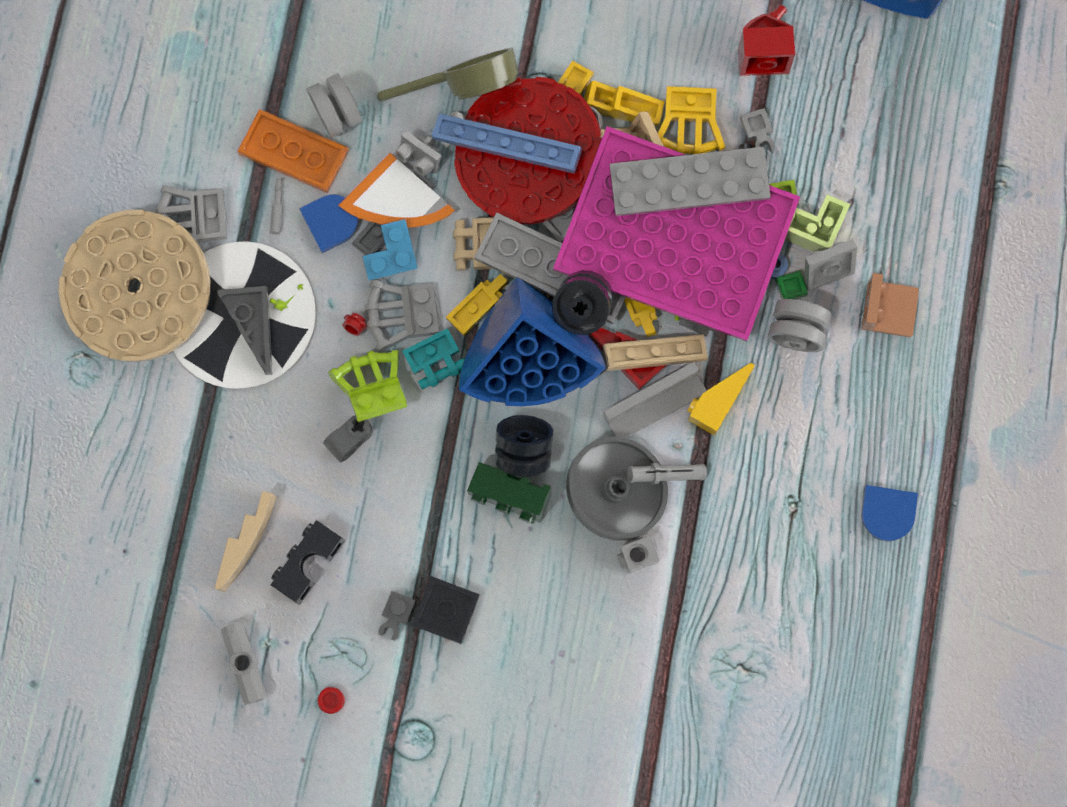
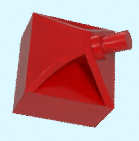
M779 5L774 12L761 14L743 27L738 46L740 76L789 74L795 57L794 27L780 20L787 12L785 6Z

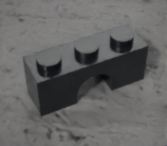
M317 520L314 524L309 523L302 533L304 538L298 546L295 544L289 550L286 556L288 558L287 562L283 567L279 566L271 577L273 582L270 585L299 605L315 584L304 574L303 567L305 561L315 555L322 556L331 561L345 542L341 536Z

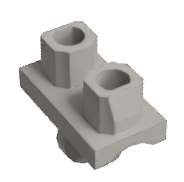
M405 131L401 135V144L396 150L395 157L402 163H406L411 157L417 160L414 164V170L422 177L431 171L436 174L440 169L439 162L442 157L438 153L440 149L434 145L436 140L431 137V134L426 138H423L421 135L416 138Z

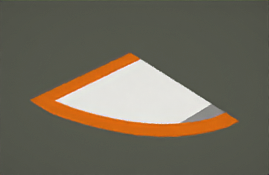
M391 153L338 205L355 217L382 225L405 219L407 228L438 222L455 211Z

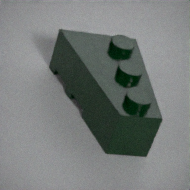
M478 462L467 489L468 495L472 496V501L485 505L486 502L496 505L495 510L509 515L510 511L520 515V520L530 524H534V521L541 522L552 495L551 486L544 484L541 487L531 483L528 478H518L501 469Z

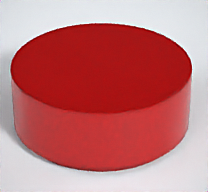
M327 687L318 696V706L327 714H336L344 707L345 696L338 688Z

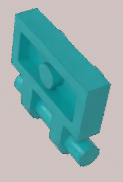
M448 328L402 351L413 374L416 375L424 371L426 375L425 378L417 381L421 390L429 386L433 388L439 385V381L449 376L455 377L459 375V371H461L464 359L454 363L451 356L459 353V349ZM444 360L447 367L433 373L431 367Z

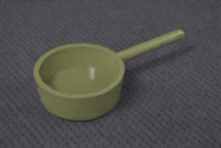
M506 48L484 54L452 66L442 72L380 91L377 98L380 101L388 100L444 81L447 82L453 96H458L459 100L491 92L516 80L518 68L514 49Z

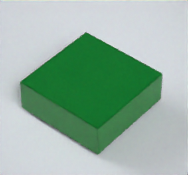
M801 271L776 277L775 281L781 299L796 300L808 296Z

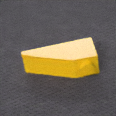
M749 363L704 392L699 400L694 398L687 412L691 413L688 421L715 436L755 365Z

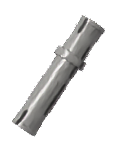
M652 463L650 466H630L627 470L629 483L651 482V484H659L660 481H702L706 479L707 475L704 464L659 466L658 463Z

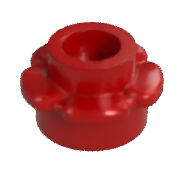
M352 313L351 316L349 314L344 316L345 321L342 326L350 334L359 336L367 328L365 319L361 315Z

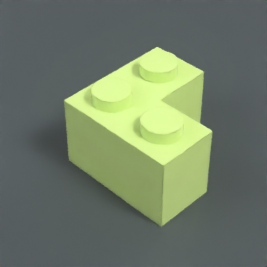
M827 194L817 216L796 208L785 240L811 252L831 248L850 204Z

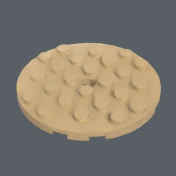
M125 210L104 216L84 230L79 239L72 243L63 260L65 264L62 276L59 277V299L64 317L77 337L89 346L90 349L106 357L127 362L149 361L162 357L181 346L194 333L205 314L210 295V273L204 253L194 237L185 228L159 213L144 210ZM134 279H138L141 282L139 290L136 291L137 293H132L129 290V283Z

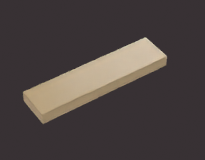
M704 334L604 344L602 347L606 371L702 362L708 359Z

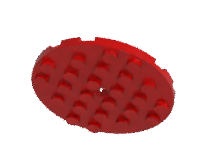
M537 76L536 78L526 79L516 78L514 82L481 95L468 109L466 120L581 146L582 153L574 174L455 145V170L467 196L478 208L494 218L496 213L525 225L552 220L573 208L579 201L602 140L598 120L586 100L571 87L558 83L554 79Z

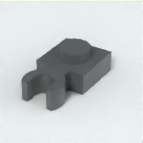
M391 591L382 612V616L388 618V620L380 626L379 635L383 636L387 628H392L394 633L391 639L396 641L400 633L399 623L407 626L417 601Z

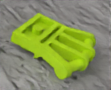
M372 350L366 352L367 355L356 357L355 355L349 357L350 360L337 369L332 368L328 371L332 381L349 397L358 422L407 407V401L398 379L399 350H392L391 353H376ZM377 363H391L390 378L383 379ZM370 364L376 382L366 385L360 367ZM352 370L359 385L357 388H353L343 378L344 375Z

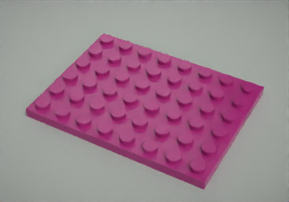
M607 126L554 264L553 271L567 276L580 270L596 272L610 283L613 293L747 342L800 196L769 185V200L615 217L610 164L684 156L685 154Z

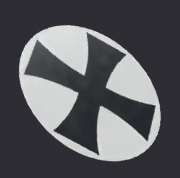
M233 242L204 252V256L210 273L208 305L197 329L181 346L174 350L175 355L192 374L215 386L233 389L250 388L276 379L298 361L308 346L313 333L315 300L308 279L291 258L281 251L264 244ZM299 284H303L302 287H303L304 289H303V290H301V289L298 290L297 286H298ZM267 286L273 375H266L225 304L219 297L218 290ZM293 297L286 305L289 307L287 309L284 308L282 311L274 308V304L270 303L271 298L286 302Z

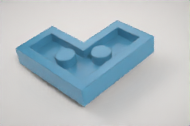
M406 220L380 225L386 250L362 256L368 281L418 269Z

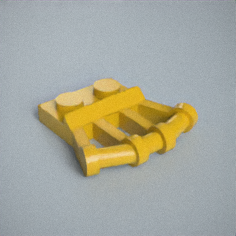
M667 86L665 119L658 132L664 147L682 154H702L718 150V152L725 150L724 141L715 119L717 89ZM671 121H678L677 143L664 138ZM685 121L695 122L694 144H684ZM702 122H708L714 140L701 144Z

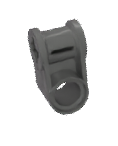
M354 415L340 428L327 436L323 444L342 463L372 436V426L368 419L358 422ZM357 424L363 426L364 431L362 433L356 430L355 426Z

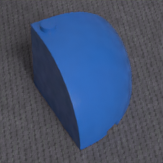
M516 277L496 302L479 328L461 369L459 390L488 403L490 401L505 403V406L540 405L567 396V393L578 387L580 389L583 388L606 367L602 355L588 335H575L564 330L557 323L553 314V301Z

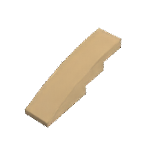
M262 491L256 516L245 514L239 539L228 537L215 589L225 592L241 573L255 551L269 522L277 498L272 493Z

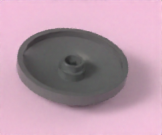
M605 437L587 445L573 459L566 479L568 502L576 518L589 531L609 540L623 541L634 539L652 529L661 519L667 505V481H660L659 484H651V482L629 483L627 470L630 466H650L652 463H658L661 466L657 458L640 443L624 437Z

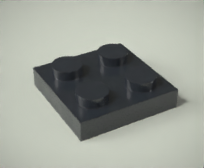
M431 576L412 626L462 645L480 594Z

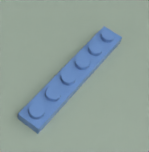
M440 113L431 136L436 141L574 174L582 153L581 146Z

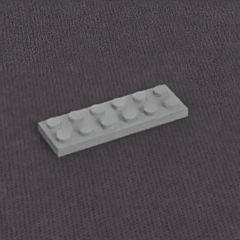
M764 147L613 163L609 166L615 217L770 199Z
M496 213L474 260L514 279L518 277L532 287L555 297L562 281L568 277L553 271L562 246L561 242ZM614 293V304L606 322L613 325L626 297Z

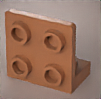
M873 273L867 283L861 330L912 337L919 288L882 282L883 274Z

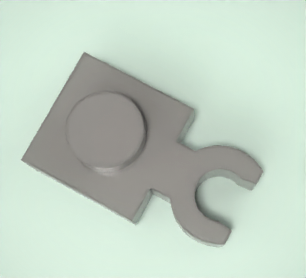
M765 108L741 115L740 120L747 140L755 139L754 148L765 144L769 147V151L772 152L774 150V142L767 135L772 134L773 130Z

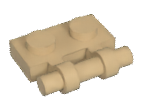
M472 218V228H465V220L455 221L453 239H455L456 251L453 252V260L456 261L457 271H465L466 261L473 260L474 270L493 269L474 260V257L494 218ZM473 238V250H466V239Z

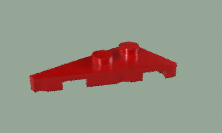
M603 328L588 334L602 351L604 344L637 341L635 338L616 331V333H613ZM668 365L623 369L621 371L640 390Z

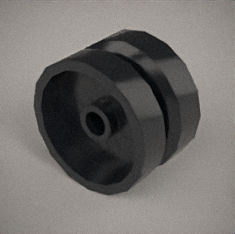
M580 270L570 274L562 281L553 299V314L557 323L564 330L575 335H588L600 329L605 324L614 304V293L610 283L602 275L593 271Z
M516 415L502 419L497 424L496 429L497 444L494 462L497 467L515 476L527 477L544 473L551 464V447L554 432L552 426L541 418L528 415Z

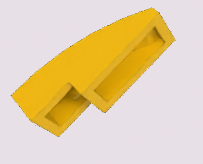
M594 80L587 85L584 99L589 106L594 107L603 116L633 122L639 112H648L655 126H658L664 106V101L620 85L614 88Z

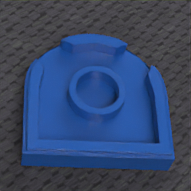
M326 195L299 208L322 254L348 241L354 235L357 228L358 217L351 215L338 206L345 199L343 196Z
M865 485L861 519L867 531L874 538L887 542L904 537L912 529L915 522L918 493Z

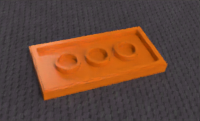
M259 109L237 152L245 158L328 193L349 149L346 146Z

